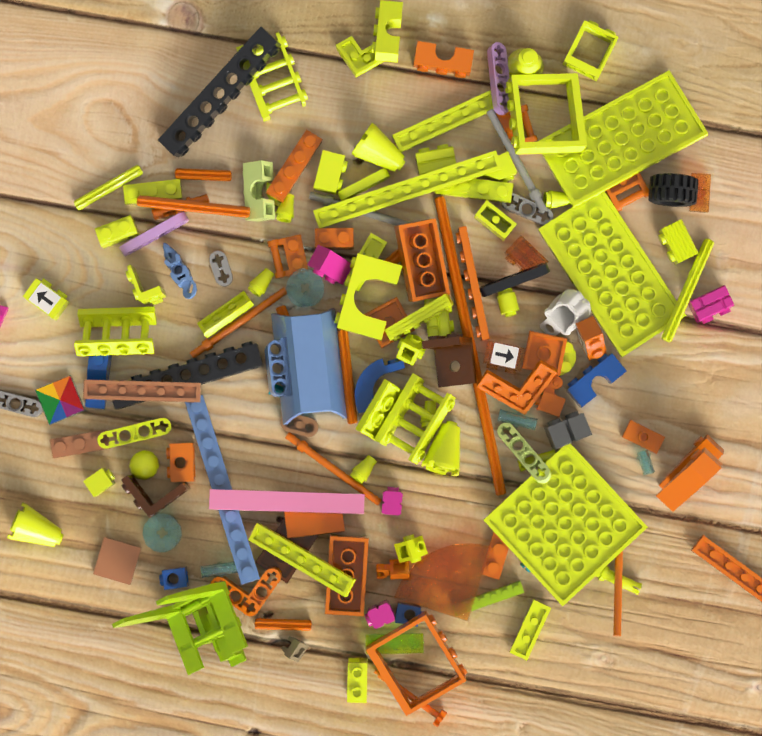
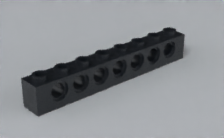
M260 27L162 134L158 141L173 156H184L189 151V146L201 138V133L204 129L213 125L215 122L214 118L218 114L225 112L228 108L227 104L231 100H235L240 95V90L253 81V76L256 72H260L267 65L266 61L270 57L277 55L281 44L266 29ZM263 47V53L257 56V48ZM246 61H250L249 69L244 70L243 64ZM233 75H237V82L235 84L230 83ZM223 89L224 96L218 99L217 93ZM210 103L211 110L206 113L204 108L206 104ZM197 117L199 120L198 125L193 127L192 120ZM184 131L186 137L183 141H180L179 134Z
M250 341L241 344L242 348L234 349V347L223 349L224 353L216 355V352L204 355L205 359L202 360L193 358L187 360L185 365L179 366V363L169 365L168 370L161 371V369L152 370L149 372L150 375L145 377L142 374L132 376L131 381L151 380L152 382H163V378L166 375H170L173 379L172 382L201 383L203 385L263 367L264 364L258 344H253ZM240 353H244L247 357L246 361L242 364L236 361V357ZM224 358L228 361V366L225 369H220L218 362ZM203 364H207L210 368L206 375L200 373V367ZM186 369L190 370L191 377L188 380H183L181 373ZM112 400L115 410L146 402Z

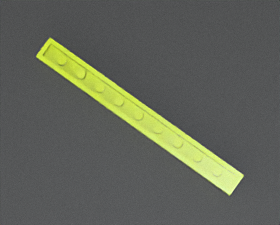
M495 150L313 210L318 228H325L501 170L502 167Z

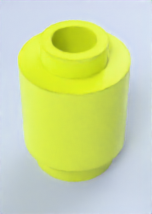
M512 288L497 292V301L501 315H505V317L517 315L516 311L520 309L516 294Z

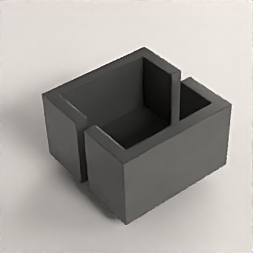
M578 411L565 415V420L561 421L560 418L547 422L548 426L544 427L552 449L560 448L572 443L574 440L578 441L592 435L584 413L579 414Z

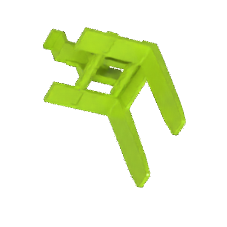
M225 581L167 595L157 600L156 604H175L126 617L112 624L113 628L167 619L188 675L204 668L197 648L209 643L213 644L220 662L228 660L230 666L234 667L246 661L243 649L248 647L241 629L240 619L236 616L229 598L230 593ZM193 614L200 636L194 639L185 617Z

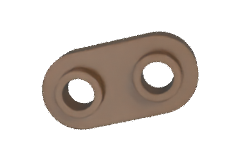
M298 415L293 419V426L283 425L281 418V427L287 432L306 437H312L318 432V423L312 418ZM307 424H311L313 426V429L311 431H307L305 429V426Z

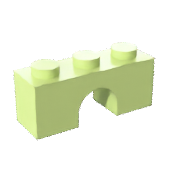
M260 160L243 163L245 207H250V216L245 218V220L255 222L274 220L275 202L274 200L264 199L262 196L263 186L267 182L273 181V162Z

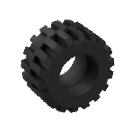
M662 173L650 177L648 200L662 206L687 207L697 204L699 180L684 174Z

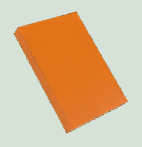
M284 512L287 539L345 532L343 514Z

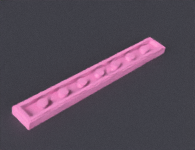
M210 489L209 509L364 514L365 494Z

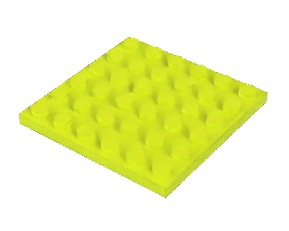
M571 443L562 446L545 462L551 472V478L548 482L538 483L531 475L483 519L561 606H564L648 528ZM539 468L537 470L539 476L545 477V473Z

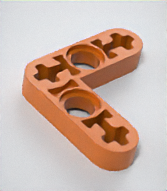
M269 567L250 594L223 575L216 576L211 581V584L220 580L225 581L227 588L231 586L229 593L238 591L241 595V598L235 601L229 594L232 605L245 615L254 616L281 580L282 573L277 567ZM274 571L276 573L275 577L278 579L274 578L270 584L266 583L270 577L268 572L272 574ZM260 586L265 587L267 595H258L257 588ZM244 597L247 598V599L245 600L246 603H248V604L254 603V604H255V605H254V608H255L256 610L252 609L251 611H249V610H248V607H249V606H248L246 603H243L242 606L240 605V603L243 601Z

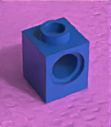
M187 566L162 570L159 580L160 585L164 586V590L189 586ZM171 573L178 575L179 580L175 584L169 581Z
M398 602L395 623L404 624L409 621L404 617V613L407 610H413L415 617L424 611H421V606Z

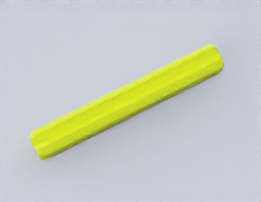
M139 165L130 168L76 199L74 205L78 210L87 207L143 174L142 169Z

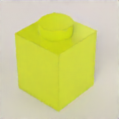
M101 468L83 481L93 497H97L116 484L114 482L115 476L111 470H106L105 468Z

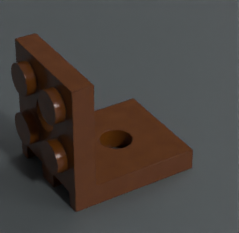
M453 333L446 334L447 338L445 336H429L428 340L422 341L423 349H434L438 388L477 383L472 337H464L463 334ZM454 361H458L460 364V369L457 372L451 369V364Z
M127 475L121 480L124 483L121 485L128 495H133L135 498L133 502L139 510L143 509L148 517L155 516L191 489L186 482L181 483L154 504L133 475Z

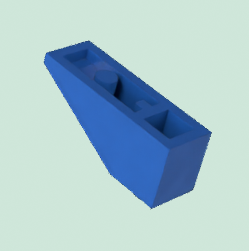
M112 355L89 356L87 380H109ZM86 399L85 407L105 409L106 400Z

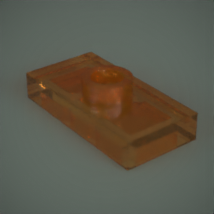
M691 173V176L697 178L699 182L697 204L689 206V212L708 213L711 174Z

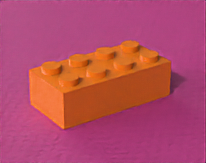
M436 218L394 226L408 301L415 302L439 297L444 294L449 295L450 290Z
M330 535L328 563L355 578L356 581L347 597L327 587L325 614L364 616L369 537Z

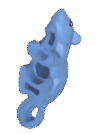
M163 243L165 264L171 270V278L183 289V296L186 299L193 298L196 295L197 286L193 281L189 268L183 264L180 255L167 243ZM193 284V290L189 293L190 287Z

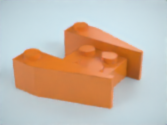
M708 434L704 438L700 436L694 442L695 447L659 484L662 490L656 497L672 512L705 485L722 468V463L718 459L724 454V449Z

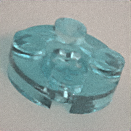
M302 268L293 272L288 278L286 285L288 298L299 307L316 305L324 295L322 278L314 274L311 269ZM308 283L310 291L301 292V284L305 285Z
M162 513L149 518L143 528V538L146 545L157 552H167L175 548L182 537L180 524L169 514ZM161 527L168 532L163 538H160V535L157 534Z

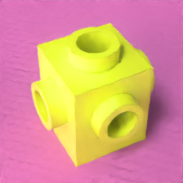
M410 333L405 339L401 338L397 346L399 351L396 358L413 366L417 359H422L426 351L422 346V341L424 340L418 335Z
M414 534L403 537L404 541L394 544L399 563L406 561L415 563L422 560L421 556L428 554L422 535L414 537Z

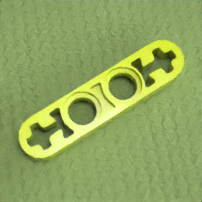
M159 418L105 431L98 436L97 443L101 448L109 449L166 435L171 430V423L166 418ZM160 421L168 424L165 432L158 429L155 430L157 434L152 435L153 429L150 423H154V426L160 425ZM142 425L149 428V434L145 437L140 436L138 433V429ZM122 430L130 432L131 437L128 441L120 439L119 434ZM112 432H116L118 444H115V440L110 441L108 446L100 442L103 439V435L113 437Z

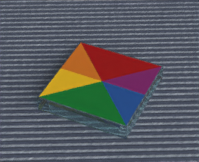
M71 375L35 389L49 425L86 411Z

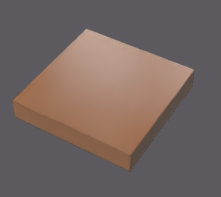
M104 537L93 574L131 585L142 547Z

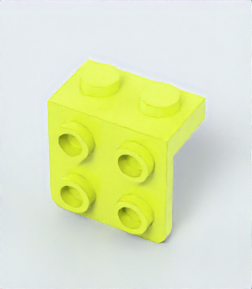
M131 264L128 265L126 276L129 282L134 284L135 289H132L136 300L144 305L150 303L156 305L163 302V298L167 297L164 289L157 286L144 292L136 269Z

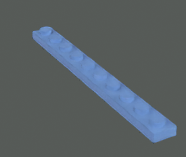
M201 395L200 402H185L208 479L212 489L232 490L203 395ZM218 510L241 585L260 579L239 510Z

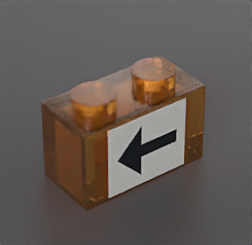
M488 340L482 364H486L488 369L497 370L500 367L505 368L506 373L516 374V371L520 372L522 369L526 348Z

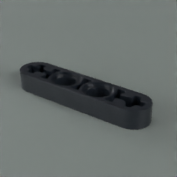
M547 262L487 283L481 286L479 290L482 297H486L549 273L550 269Z

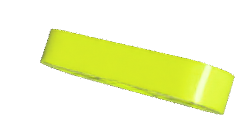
M383 168L342 189L337 194L341 201L347 200L387 180L391 176L388 170Z

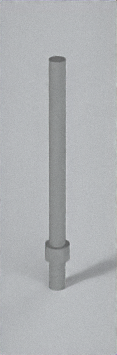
M493 109L489 110L486 113L528 188L531 200L535 201L541 213L547 211L548 209L541 198L540 190L536 189L518 154L515 155V148L511 144Z
M311 192L309 199L321 202L324 206L340 202V200L334 199L333 196L327 194L324 196ZM376 211L363 215L395 226L411 223Z

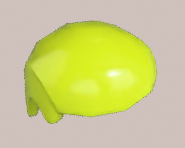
M147 450L134 454L129 463L130 473L135 478L141 480L152 478L160 466L158 457L153 452Z

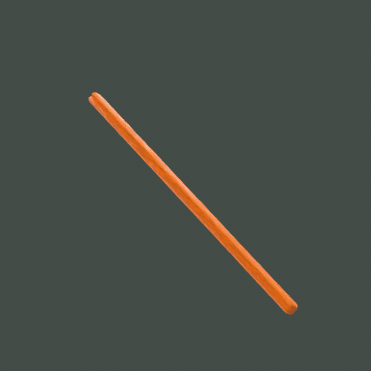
M444 196L435 198L437 215L462 334L464 337H472L478 383L482 377L446 201ZM475 383L473 387L495 492L497 496L505 495L506 488L486 393L477 388V383Z

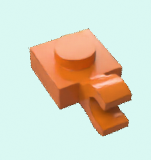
M398 559L389 560L390 564L376 565L377 579H384L388 575H390V580L410 578L409 561L399 563Z

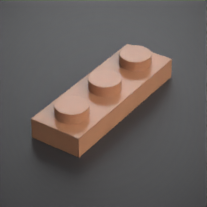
M108 430L50 439L53 458L105 450L98 445L97 438L102 432ZM103 435V439L100 442L108 446L110 442L109 437Z

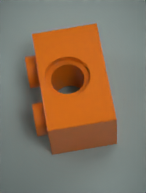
M195 443L169 444L170 448L166 449L167 459H170V467H167V478H171V482L196 481ZM179 457H183L186 461L183 468H179L176 465V460Z

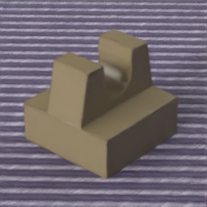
M289 636L288 640L291 642L289 648L283 646L281 649L286 657L299 662L309 646Z

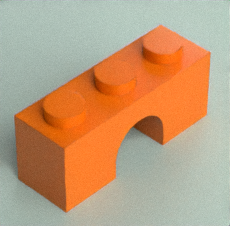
M417 41L414 67L418 71L428 72V70H433L440 75L452 73L458 78L470 76L474 50L455 47L454 55L451 59L441 60L435 52L436 44Z

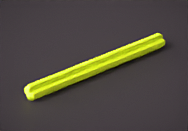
M708 238L702 242L661 338L666 342L673 340L713 248L714 241Z

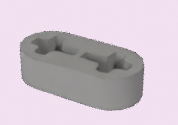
M214 251L210 255L209 260L215 280L220 286H229L233 281V275L228 259L222 251ZM216 255L223 257V260H221L222 267L220 268L217 262H213L216 259ZM221 270L224 271L225 275H229L226 283L222 280L219 281V278L222 276Z

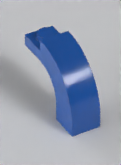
M396 358L387 361L388 365H384L383 359H379L362 372L355 389V402L359 414L366 411L374 398L373 388L376 381L385 374L405 369L403 361H399Z

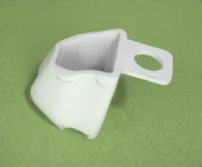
M573 289L565 290L545 309L544 314L547 319L540 324V328L549 335L556 336L560 332L563 335H570L576 329V323L590 316V302L584 298L580 291ZM546 324L554 328V333L547 330Z

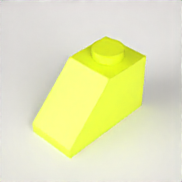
M509 152L498 155L502 167L501 170L483 175L485 178L498 182L514 180L517 171Z

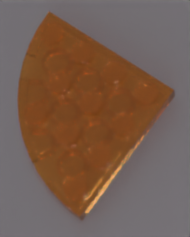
M464 543L446 546L431 552L409 570L410 578L402 579L394 598L468 621L491 547L481 544Z

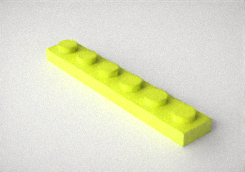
M491 90L393 134L392 137L397 148L401 152L407 151L487 114L486 112L493 109Z
M256 523L248 539L344 597L348 596L356 581L355 578L261 523Z

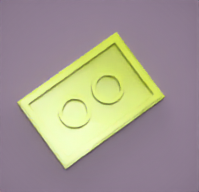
M384 379L355 429L374 440L401 394L402 389Z

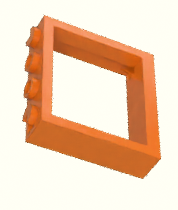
M427 611L366 646V652L406 716L467 681L466 674L468 672L462 663L459 665L456 660L458 656L453 647H448L446 644L447 637L442 630L438 631L435 626L437 624L435 617L432 614L429 615ZM425 621L457 675L410 702L377 648Z

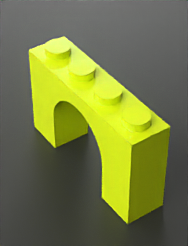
M358 253L357 257L352 258L350 268H353L351 276L347 275L345 286L348 287L346 294L342 293L339 304L343 305L341 313L337 312L334 323L338 324V329L382 340L386 321L362 314L354 302L355 290L362 282L371 279L397 285L402 266Z

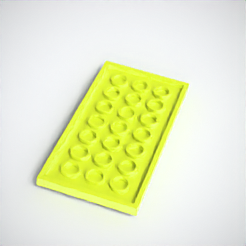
M669 70L585 115L584 124L587 147L582 152L542 154L572 207L575 208L708 136V132ZM571 124L537 142L573 141Z
M605 191L575 208L571 207L538 229L577 291H580L584 298L590 302L592 314L621 358L665 330L677 301Z

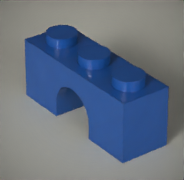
M605 353L597 360L599 363L595 367L590 365L582 372L584 376L579 380L575 377L567 384L569 388L566 391L580 408L597 396L591 387L592 380L596 376L604 377L611 384L627 371L613 353L609 355Z

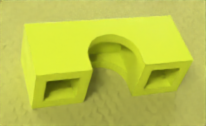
M380 0V7H376L375 19H378V25L374 24L373 36H377V40L372 42V53H375V61L398 63L400 37L388 34L387 30L390 28H401L403 2Z

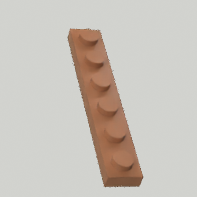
M84 380L83 399L200 402L201 383Z

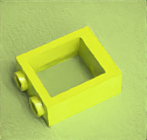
M584 20L562 65L597 81L618 40V36L610 29L604 30L598 27L599 25L594 21L589 20L587 22ZM584 31L610 43L598 68L572 56Z

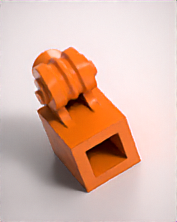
M555 375L534 403L537 405L536 410L555 417H560L566 400L557 396L554 390L561 388L563 384L559 376Z

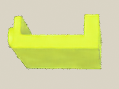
M348 658L347 702L367 703L368 658Z

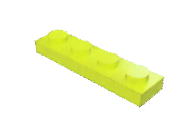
M471 179L437 190L435 194L511 203L514 184Z

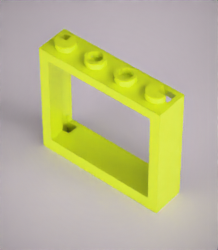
M578 73L510 76L506 82L505 92L508 93L509 98L507 110L511 115L509 127L513 131L511 144L515 148V155L582 152L587 147ZM566 84L573 141L525 142L518 85Z

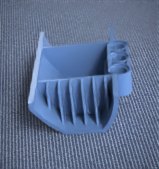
M335 308L319 314L300 316L271 314L274 340L265 347V361L269 392L274 397H280L283 425H287L292 419L302 413L330 411L340 415L342 419L347 418L337 324L334 323L336 318ZM271 345H276L279 348L278 354L271 352ZM273 364H278L281 367L279 374L273 371ZM276 383H280L283 386L282 393L275 391L274 386Z

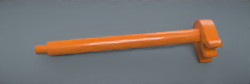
M375 669L374 673L384 681L379 671ZM401 686L409 700L413 701L418 698ZM428 704L421 707L436 718L433 722V725L436 727L439 726L447 714L443 709L438 712Z

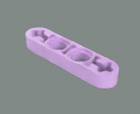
M495 42L487 50L492 104L494 111L498 115H505L508 113L507 101L509 100L508 93L505 92L506 82L509 79L507 51L502 43ZM495 66H499L502 69V74L496 71ZM498 83L503 85L504 92H501L498 89Z
M181 212L126 242L119 248L124 256H128L184 225L189 219L185 212Z

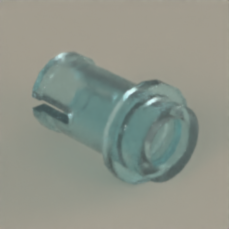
M648 450L638 452V457L636 458L639 459L643 475L654 473L655 470L650 458L651 453Z

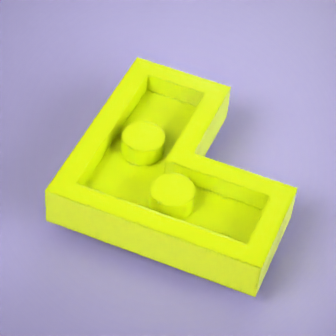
M352 36L336 44V50L355 77L384 62L375 61L372 45L361 50Z

